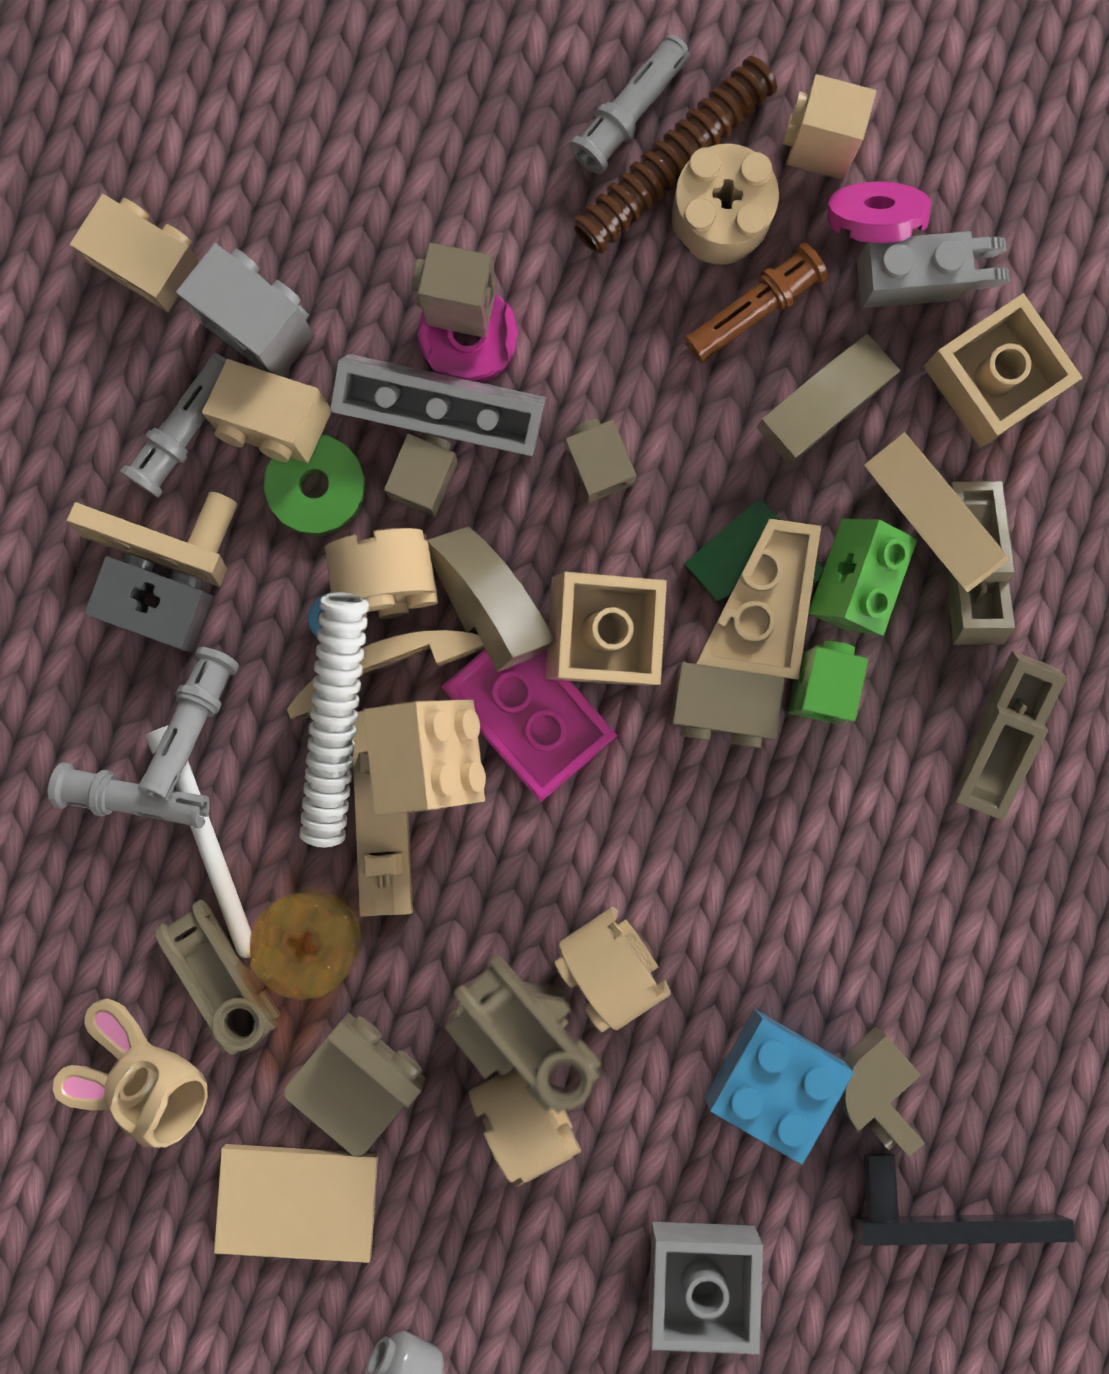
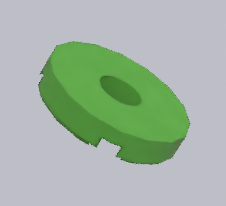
M328 435L320 436L308 464L292 458L287 463L271 458L265 470L264 492L269 508L285 526L299 533L324 536L340 531L356 518L361 508V503L364 500L366 479L360 461L346 444ZM312 473H322L329 480L327 492L316 499L305 496L302 491L304 479Z

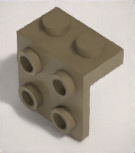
M348 1012L285 1087L284 1095L291 1104L353 1156L359 1157L366 1153L404 1106L407 1108L422 1091L426 1078L420 1074L422 1069L414 1059L401 1050H398L396 1053L380 1040L382 1034L374 1025L363 1017L358 1016L356 1019Z

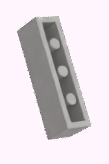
M348 354L338 360L330 412L533 456L546 397Z

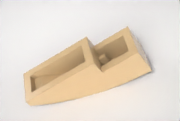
M906 432L902 433L864 464L895 505L967 592L1010 560Z

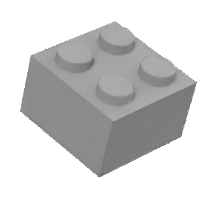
M214 243L176 291L177 295L199 323L259 369L283 377L314 338V334L306 321L309 314L299 305L301 299L285 284L278 280L272 286L268 284L258 274L260 270L258 265L243 252L235 248L229 254Z
M652 1222L648 1330L652 1350L759 1354L763 1244L755 1226Z

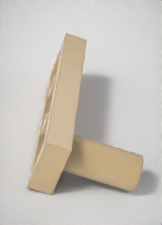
M209 492L188 543L76 502L71 509L67 522L83 538L220 587L227 572V567L217 552L238 504L225 495Z

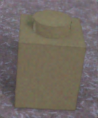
M599 419L588 420L571 430L573 436L565 439V451L588 504L634 485L636 473L613 419L602 424Z
M423 433L421 439L407 434L384 488L388 498L435 518L458 465L456 454L449 450L451 444L429 433Z

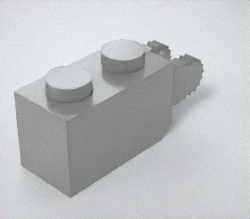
M971 231L912 236L903 241L889 243L867 242L857 258L861 309L946 302L962 298L968 290L996 288L1006 285L1010 281L1009 269H975L974 259L982 257L991 258L1006 252V240L1000 236L972 238Z

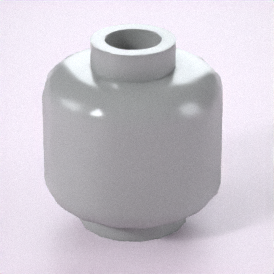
M407 1331L396 1332L390 1338L383 1337L379 1340L371 1352L366 1366V1374L446 1373L443 1372L444 1360L442 1352L435 1345Z

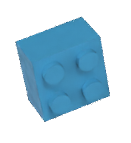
M754 1009L704 1099L712 1113L803 1165L852 1078L854 1071L842 1059Z

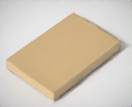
M225 1144L221 1149L214 1253L370 1263L372 1257L378 1153H365L362 1156L356 1157L348 1151Z

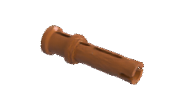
M802 242L797 245L794 255L775 269L766 268L761 272V276L758 278L759 284L725 307L694 332L684 337L685 344L698 362L703 364L709 357L742 335L747 329L773 310L778 309L782 311L783 309H789L793 306V299L814 283L823 284L828 280V272L823 261L809 244Z

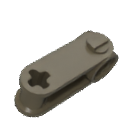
M203 900L193 903L192 911L172 924L162 923L155 928V935L159 945L207 1022L208 1026L206 1028L222 1053L226 1051L230 1055H235L239 1051L251 1048L269 1032L278 1027L277 1018L281 1015L267 991L261 990L244 960L237 954L233 942L220 921ZM194 928H197V930H196L195 932H193L192 934H190V935L187 936L186 938H183V936H184L185 934H187L188 932H190V931L193 930ZM237 1008H243L253 1015L255 1024L252 1033H243L235 1027L233 1014Z
M496 954L490 959L491 967L468 987L460 985L454 991L455 995L467 1012L529 1082L526 1089L546 1112L553 1109L559 1114L564 1109L575 1108L584 1102L590 1094L592 1084L601 1077L597 1068L602 1063L581 1039L575 1042L512 968ZM500 984V986L496 988L489 996L483 999V997L487 993H489L495 986ZM567 1063L573 1065L580 1074L578 1080L573 1085L562 1088L553 1084L548 1075L554 1066Z

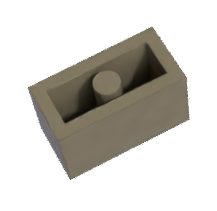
M429 242L426 259H417L412 278V290L418 292L417 307L422 308L427 326L486 338L497 291L492 255Z
M682 662L677 668L669 725L680 726V736L710 740L711 731L732 734L730 744L761 748L762 739H776L785 677Z

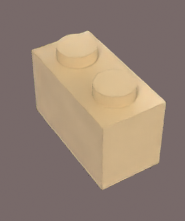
M815 74L809 93L799 91L793 113L789 117L782 142L783 145L791 146L786 165L844 180L863 142L877 90Z
M102 193L69 245L85 262L164 311L169 312L179 297L176 291L199 263L189 248L192 241L182 232L168 224H165L161 230L148 222L149 214L132 201L123 198L120 203H117Z
M227 359L202 414L216 429L215 436L230 445L243 447L244 443L260 447L259 449L263 454L274 460L287 463L292 458L308 464L331 412L330 406L318 388Z

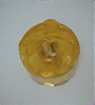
M310 888L290 893L270 904L258 917L253 927L250 938L252 970L266 986L282 996L303 1000L322 997L337 987L357 964L363 945L361 927L350 905L333 892ZM307 931L313 934L311 943L318 946V949H313L308 954L302 951V943L297 941V938Z

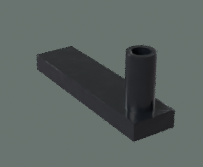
M864 1154L867 1217H852L854 1239L863 1246L1075 1242L1073 1219L1057 1213L899 1216L895 1154Z

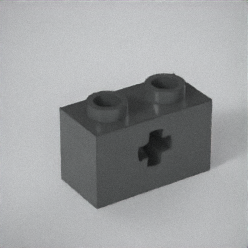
M125 553L122 562L105 556L84 614L193 653L214 596L200 590L203 581L173 570L170 579L152 573L155 563ZM148 592L160 597V603L157 608L143 603L144 597Z

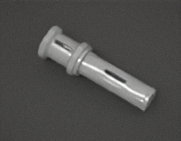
M672 34L667 35L658 49L643 64L613 102L600 105L595 111L596 119L581 137L576 135L571 139L569 149L576 160L586 169L599 175L603 174L608 168L607 160L622 142L628 143L634 137L636 121L651 103L656 100L677 72L691 59V54L687 51L688 47L683 40Z
M215 352L211 355L204 368L183 394L165 422L162 423L159 429L154 427L152 431L148 430L145 435L147 442L131 465H123L120 469L123 475L159 498L162 493L160 486L177 462L184 463L187 459L186 454L188 451L185 449V446L206 419L202 411L227 359Z
M203 646L198 647L194 654L195 666L186 684L179 685L175 693L178 703L176 711L167 730L163 734L146 774H144L138 786V790L152 799L169 802L177 780L188 761L207 717H213L215 713L219 712L222 704L218 699L229 676H235L239 669L238 663L233 658L218 650Z
M66 762L60 763L55 767L48 784V800L54 808L62 809L68 805L91 809L92 813L96 816H105L113 811L190 825L194 828H202L206 821L204 817L200 816L208 817L210 800L207 795H196L173 790L169 802H161L144 795L138 790L139 784L120 781L119 777L113 774L112 771L101 770L98 773L75 770L71 763Z

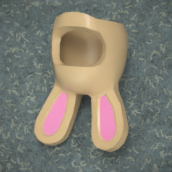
M103 999L93 1003L86 1011L85 1027L88 1033L109 1050L118 1061L108 1074L87 1066L70 1065L64 1067L57 1073L53 1081L52 1090L55 1098L71 1108L110 1112L119 1127L130 1138L144 1147H168L180 1141L194 1127L203 1113L208 1097L207 1083L204 1075L181 1056L152 1046L125 1006L111 999Z

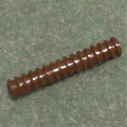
M748 56L744 59L742 67H736L731 72V77H726L720 82V88L715 87L709 92V99H701L697 103V109L692 108L686 113V120L680 119L675 124V131L668 130L663 135L664 141L658 140L652 145L653 152H644L641 155V163L635 161L629 166L630 173L623 172L618 177V184L611 183L607 187V195L599 194L595 198L596 205H587L584 208V216L579 214L573 218V226L581 241L592 251L600 254L604 253L607 250V242H616L619 239V231L625 233L630 229V221L637 222L641 218V211L647 212L653 207L652 200H661L664 197V190L670 191L675 187V179H679L683 168L695 151L700 148L720 144L721 138L725 139L732 134V127H739L743 123V117H750L754 113L755 107H760L766 102V96L770 97L777 92L776 78L768 65L754 56Z

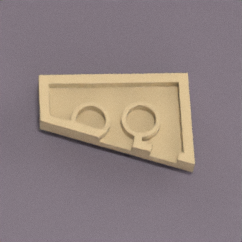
M776 519L768 520L696 664L799 680L821 526Z

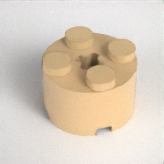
M718 144L700 148L691 156L678 179L671 218L673 230L678 239H681L686 247L690 249L689 252L697 259L718 265L736 263L755 250L765 239L779 201L778 183L769 158L763 153L755 152L747 147L736 144ZM721 202L728 203V207L731 209L721 208Z
M413 528L373 531V538L357 541V535H352L335 540L325 546L331 594L348 593L360 596L368 602V612L378 610L379 619L402 617L409 614L408 608H423L438 603L429 544L426 533L423 534V530Z
M610 907L561 940L559 943L561 949L559 954L561 957L555 961V965L564 981L571 988L579 985L589 1000V1003L585 1005V1009L594 1025L601 1032L609 1027L619 1030L671 995L666 980L657 985L653 979L651 972L657 969L658 965L633 927L626 919L618 925L615 922L619 912L615 907Z
M516 1067L503 1076L499 1074L469 1090V1097L476 1117L484 1113L487 1117L483 1119L487 1130L484 1133L485 1138L508 1180L511 1183L514 1182L515 1187H518L572 1159L574 1155L581 1152V1149L571 1130L573 1125L566 1110H562L559 1114L553 1109L546 1112L526 1089L529 1082Z

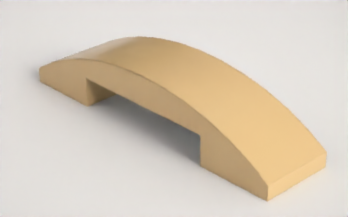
M450 630L414 632L390 637L363 647L364 657L358 663L362 665L363 675L431 649L436 663L439 666H443L480 652L485 647L478 634ZM313 680L309 682L287 708L290 719L301 720L310 716L311 708L315 706L312 703V693L316 691L313 687Z

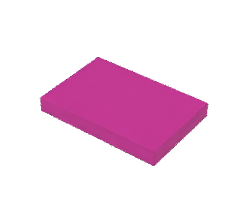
M484 649L441 687L452 700H474L475 713L480 722V733L537 799L542 802L618 735L571 681L545 679L547 662L545 651L540 656L497 672L486 649Z

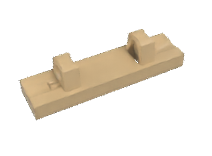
M359 711L357 712V721L353 724L356 727V736L352 741L355 744L353 775L360 917L412 914L413 901L408 812L375 815L371 776L366 774V772H370L364 712ZM395 852L383 856L370 855V853Z

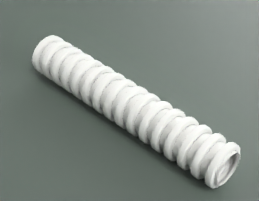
M332 593L321 598L320 607L325 612L319 614V624L323 628L319 629L317 639L321 644L316 646V656L320 659L315 662L314 671L319 675L313 679V687L316 691L312 693V703L315 706L311 708L310 718L314 721L309 724V733L312 736L308 739V749L310 752L307 753L306 763L309 766L305 769V779L307 782L304 784V794L306 796L302 802V808L305 811L301 813V823L303 826L300 828V838L312 846L325 848L341 844L346 837V831L343 828L347 825L345 813L348 811L349 802L346 799L350 796V787L347 784L351 782L352 774L349 769L353 766V757L350 754L354 752L355 747L354 741L351 739L356 736V727L353 724L357 721L358 717L355 708L359 706V696L355 693L360 691L361 682L357 678L362 675V665L358 662L363 660L364 650L359 646L365 643V634L361 630L367 627V618L362 614L368 612L369 607L366 600L360 596L348 593Z

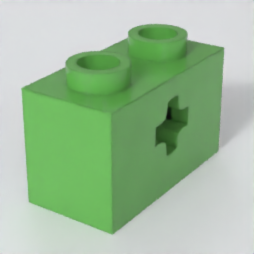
M841 519L808 614L845 631L884 636L918 539L881 520Z
M824 641L823 645H815L814 648L803 652L799 680L793 679L786 713L832 724L854 722L869 658L855 656L854 646L835 641Z

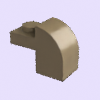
M875 1026L842 1059L854 1071V1074L838 1102L846 1117L858 1131L875 1118L868 1127L886 1148L890 1150L897 1144L910 1157L925 1143L890 1103L915 1082L921 1074L889 1037Z

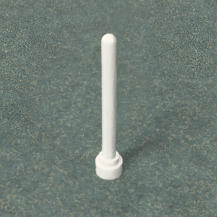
M168 726L145 734L152 754L156 753L155 751ZM187 761L175 785L176 790L201 795L190 764ZM200 816L204 817L206 821L202 828L190 826L236 952L242 958H250L257 949L254 937L209 816Z

